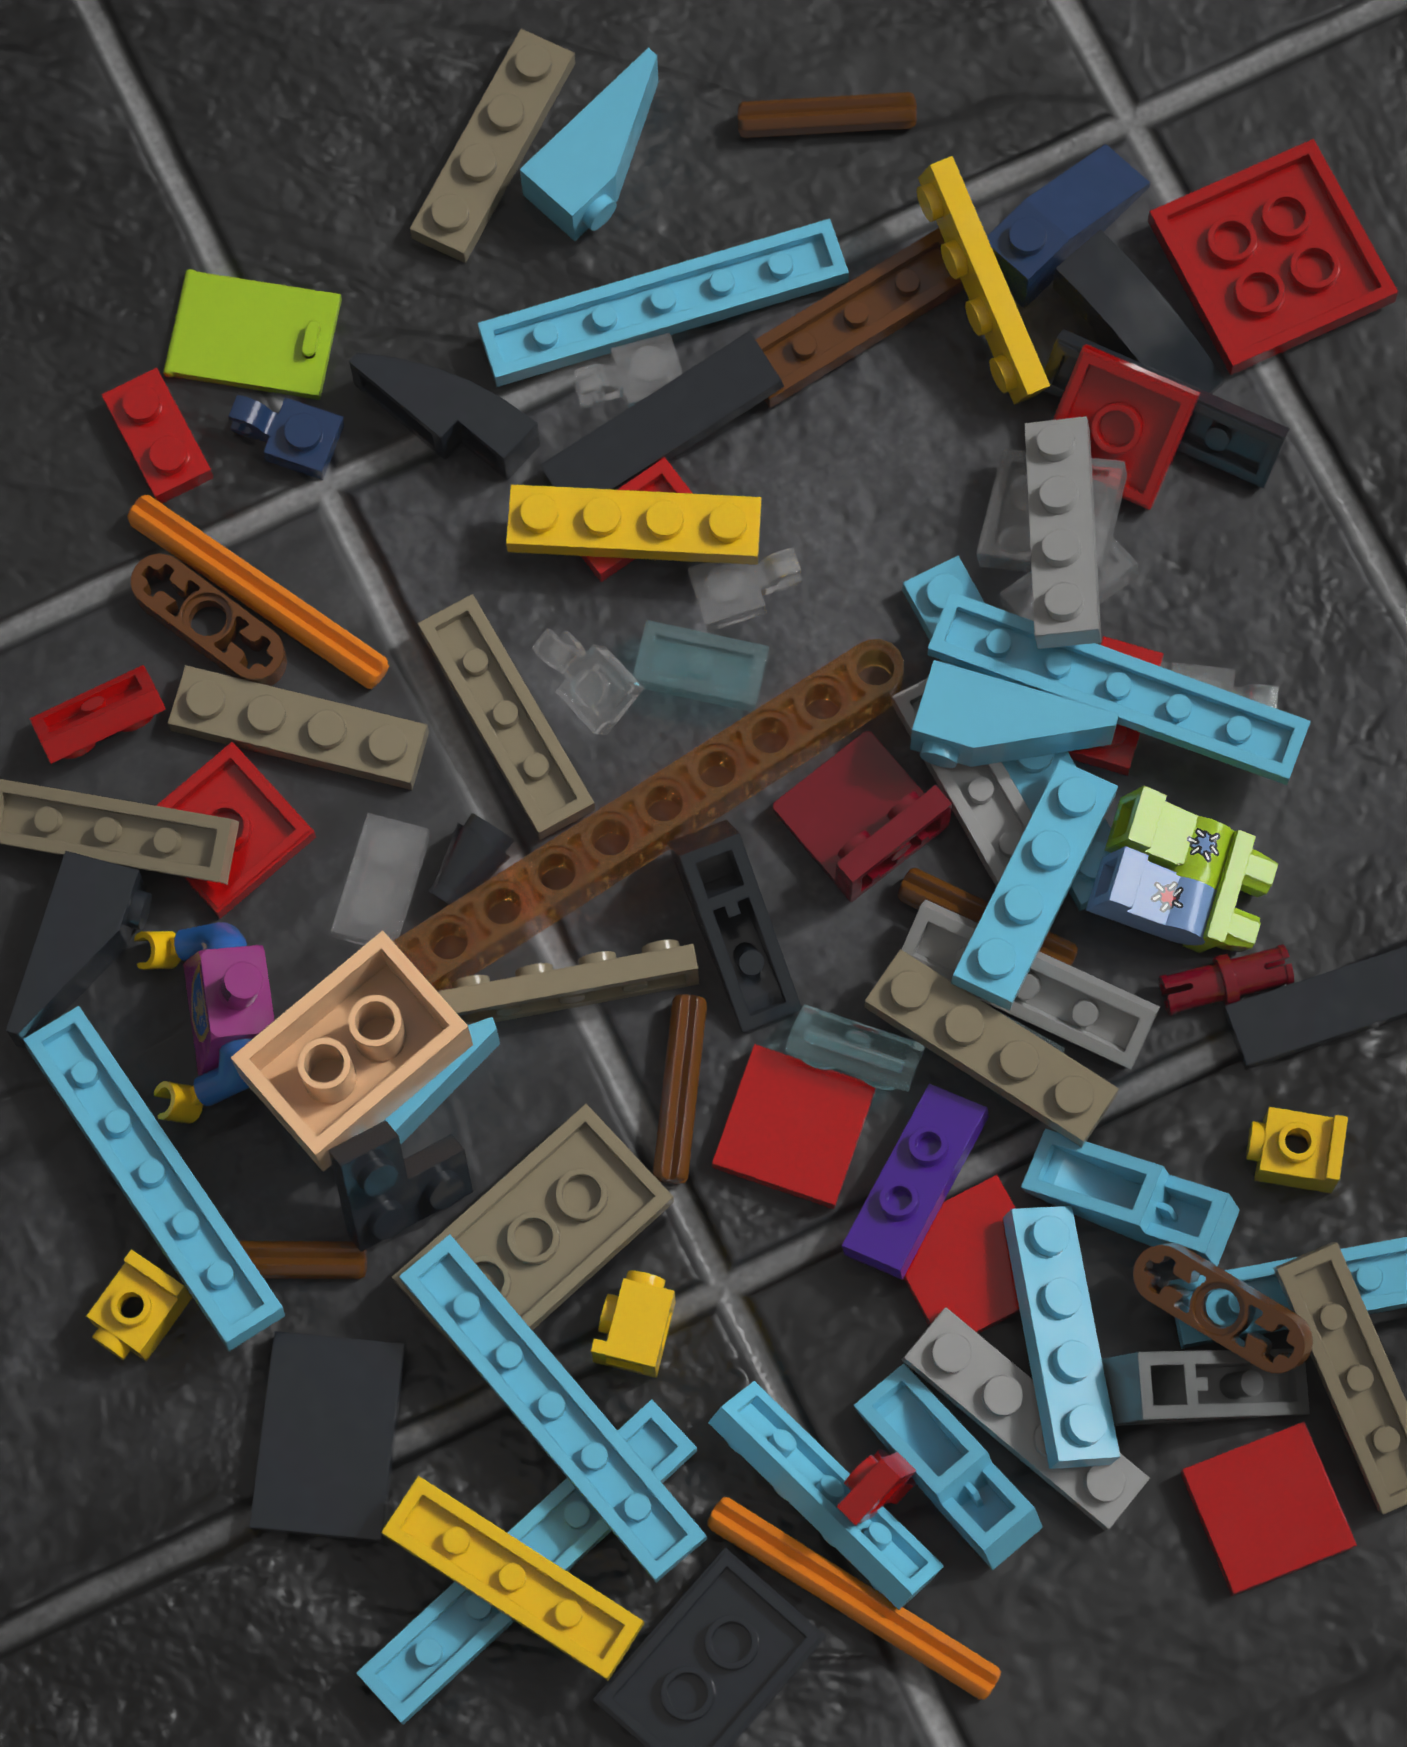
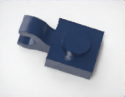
M237 395L228 416L229 420L233 421L230 428L232 432L267 443L264 449L265 461L321 480L324 479L344 428L342 416L286 397L278 414L254 399Z

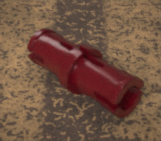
M1281 944L1275 948L1230 959L1228 954L1219 955L1213 958V964L1171 975H1161L1158 978L1161 996L1167 995V1001L1163 1002L1168 1015L1171 1016L1180 1011L1218 1001H1223L1226 1006L1240 1001L1241 995L1284 984H1293L1294 972L1292 963L1285 965V959L1290 957L1285 945Z

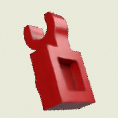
M879 1449L873 1456L871 1455L866 1458L844 1481V1485L850 1490V1493L837 1507L855 1526L873 1518L886 1503L898 1504L916 1485L915 1480L911 1477L916 1470L898 1452L889 1455L886 1451Z

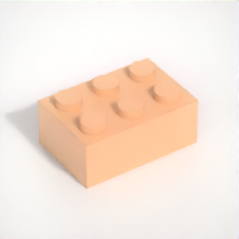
M382 930L235 1053L231 1060L239 1076L324 1172L332 1165L329 1149L383 1122L473 1045L468 1025Z

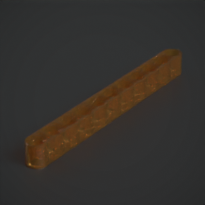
M869 639L857 644L398 937L393 942L438 993L441 990L452 989L453 981L478 973L668 851L670 848L667 842L704 828L892 707V696L901 692L903 685L904 660L900 651L892 643L882 639ZM869 666H879L887 670L892 678L882 685H870L865 683L858 674ZM826 699L833 702L839 708V712L831 718L818 719L811 716L807 712L806 707L813 701ZM764 733H776L781 735L787 744L778 752L765 753L760 751L753 742L759 735ZM713 766L725 767L734 774L733 780L722 787L707 785L700 777L705 770ZM670 800L681 807V812L672 820L658 821L648 814V809L657 801ZM606 834H618L628 841L627 847L616 855H604L594 848L596 841ZM553 868H565L575 875L573 882L561 890H552L545 887L541 883V879L548 870ZM500 902H512L522 909L519 917L508 924L494 923L487 915L490 909ZM447 936H458L468 943L465 951L453 959L438 957L434 953V948L442 938Z

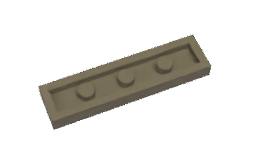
M520 29L411 225L410 233L413 240L459 261L467 262L575 65L574 52Z
M471 594L419 622L418 627L422 637L539 839L541 840L595 811V803L474 595Z
M185 665L168 720L169 728L173 732L226 745L233 742L238 748L413 790L429 735L427 724Z
M0 779L1 845L63 856L65 851L125 867L228 884L239 821Z
M660 940L643 946L641 948L642 953L619 958L616 957L615 952L603 951L579 958V965L553 970V965L549 963L527 965L515 971L516 977L490 981V977L487 975L467 976L453 981L452 989L441 990L439 994L467 1025L489 1017H492L494 1022H500L699 985V973L694 944L680 946L677 940Z
M901 949L865 1000L864 1008L1080 1147H1083L1118 1094L1119 1088L966 990L951 984L950 980Z
M1331 1242L1273 1269L1291 1311L1301 1316L1311 1329L1313 1346L1310 1355L1378 1512L1386 1514L1407 1504V1402L1337 1242Z

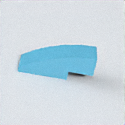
M1045 1129L1021 1186L1025 1192L1056 1207L1072 1206L1074 1215L1152 1247L1164 1243L1180 1244L1216 1266L1219 1264L1240 1211L1229 1193L1169 1175L1162 1165L1096 1144L1085 1142L1083 1147H1080L1062 1134Z
M904 1363L854 1404L856 1411L891 1454L898 1452L916 1470L911 1476L916 1484L992 1570L1043 1528L1035 1507L992 1463L988 1452Z

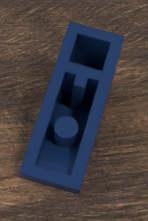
M1104 144L1027 197L987 236L1013 299L1024 309L1054 281L1056 267L1100 229L1104 232L1150 187V182L1107 144Z

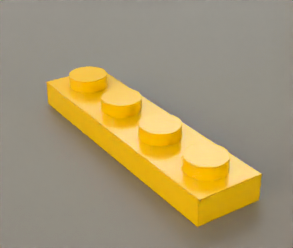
M953 156L933 163L918 177L921 185L917 187V198L920 207L928 221L933 222L936 220L945 241L941 245L945 266L954 279H961L969 297V301L965 303L968 320L978 336L985 335L994 356L989 361L994 381L1002 393L1009 392L1015 405L1041 393L1050 386Z
M511 484L506 540L507 551L758 565L761 497Z
M420 1476L417 1477L381 1532L386 1538L607 1681L644 1625L643 1620Z

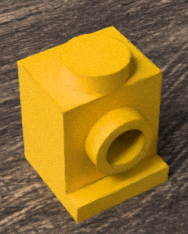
M1268 1107L1263 1123L1252 1121L1248 1137L1246 1159L1257 1161L1254 1181L1332 1193L1340 1180L1348 1117L1341 1115L1328 1117ZM1288 1135L1305 1138L1308 1142V1150L1300 1154L1290 1151L1286 1146L1285 1138Z
M131 1249L124 1259L125 1264L90 1310L87 1318L98 1328L92 1338L101 1346L122 1360L132 1351L147 1362L188 1305L192 1296L183 1284ZM129 1298H141L144 1307L137 1317L126 1318L122 1316L121 1309Z
M630 1270L627 1272L626 1279L623 1278L619 1296L607 1294L598 1331L609 1335L607 1341L594 1339L591 1348L594 1363L657 1378L676 1304L675 1291L664 1288L665 1280L663 1278L641 1271Z

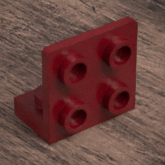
M871 731L863 732L773 804V812L851 903L946 829L950 823L952 803L936 785L924 793Z

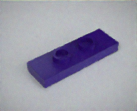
M928 1084L842 1244L844 1255L899 1279L904 1278L989 1118L987 1107Z

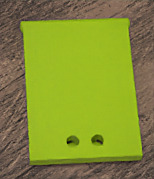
M188 269L184 277L163 374L170 378L179 377L320 400L342 300L341 294L203 273ZM315 353V356L313 358H305V356H312Z

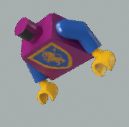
M228 923L207 924L178 930L177 933L173 931H141L134 937L135 942L149 941L151 946L149 960L137 963L139 969H173L181 960L185 961L183 967L198 1077L194 1080V1086L168 1081L158 1084L154 1090V1096L171 1099L169 1108L164 1113H160L158 1119L187 1124L193 1123L199 1118L203 1105L212 1106L250 1088L239 1076L231 1057L275 1021L263 945L247 946L246 939L235 926Z

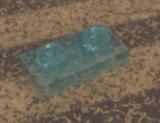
M646 620L632 683L634 687L756 712L769 657V646Z
M804 1004L791 1029L785 1051L799 1055L802 1061L812 1067L824 1070L838 1068L861 1076L862 1080L872 1087L882 1090H894L897 1088L908 1092L919 1069L925 1046L919 1042Z

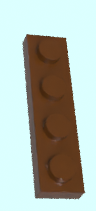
M939 228L755 339L785 386L764 399L769 408L777 405L965 289L961 279H954L945 266L941 253V245L945 241Z

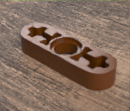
M153 554L145 557L135 566L131 575V588L138 605L147 614L232 677L268 686L274 685L282 678L287 667V656L280 637L273 630L170 555ZM169 574L171 575L170 581L173 589L185 599L180 611L176 600L165 592L158 591L153 597L150 596L152 591L148 580L154 576L159 580H163ZM205 607L219 608L227 616L223 629L212 636L200 635L191 627L194 615ZM240 626L245 627L239 631L241 640L245 645L257 652L262 650L264 646L268 647L267 653L271 662L269 665L264 667L262 664L256 663L250 669L247 668L248 662L244 652L232 643L238 634ZM228 647V649H227V651H226L225 653L222 652V650H224L225 648Z
M1164 1243L1146 1249L1136 1260L1133 1270L1134 1283L1139 1293L1145 1299L1260 1369L1269 1373H1284L1299 1367L1309 1357L1313 1346V1336L1309 1325L1301 1316L1188 1248L1176 1243ZM1172 1258L1176 1262L1173 1273L1189 1284L1197 1282L1200 1274L1206 1277L1205 1282L1194 1291L1189 1307L1183 1303L1184 1299L1192 1293L1178 1284H1171L1163 1289L1157 1286L1160 1275L1152 1269L1154 1263H1163ZM1215 1289H1226L1233 1293L1238 1300L1239 1315L1231 1326L1217 1325L1207 1314L1206 1301L1210 1293ZM1256 1308L1260 1309L1263 1314L1254 1322L1255 1324L1271 1332L1279 1330L1283 1326L1290 1330L1287 1335V1342L1295 1347L1293 1353L1285 1352L1279 1354L1276 1358L1269 1353L1272 1348V1342L1257 1331L1248 1334L1246 1341L1239 1337L1252 1323Z

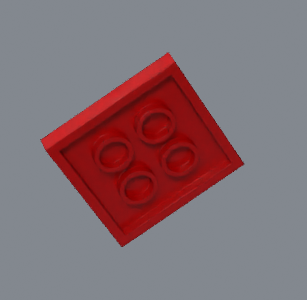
M1314 139L1149 211L1148 223L1230 375L1396 301L1398 295L1397 288Z

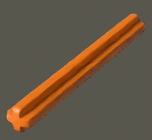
M142 495L131 507L127 518L134 529L368 689H373L384 678L389 668L385 656L150 495Z
M723 1497L711 1512L707 1522L710 1530L974 1697L985 1700L997 1684L1001 1675L999 1667L904 1607L899 1610L883 1594L731 1498Z

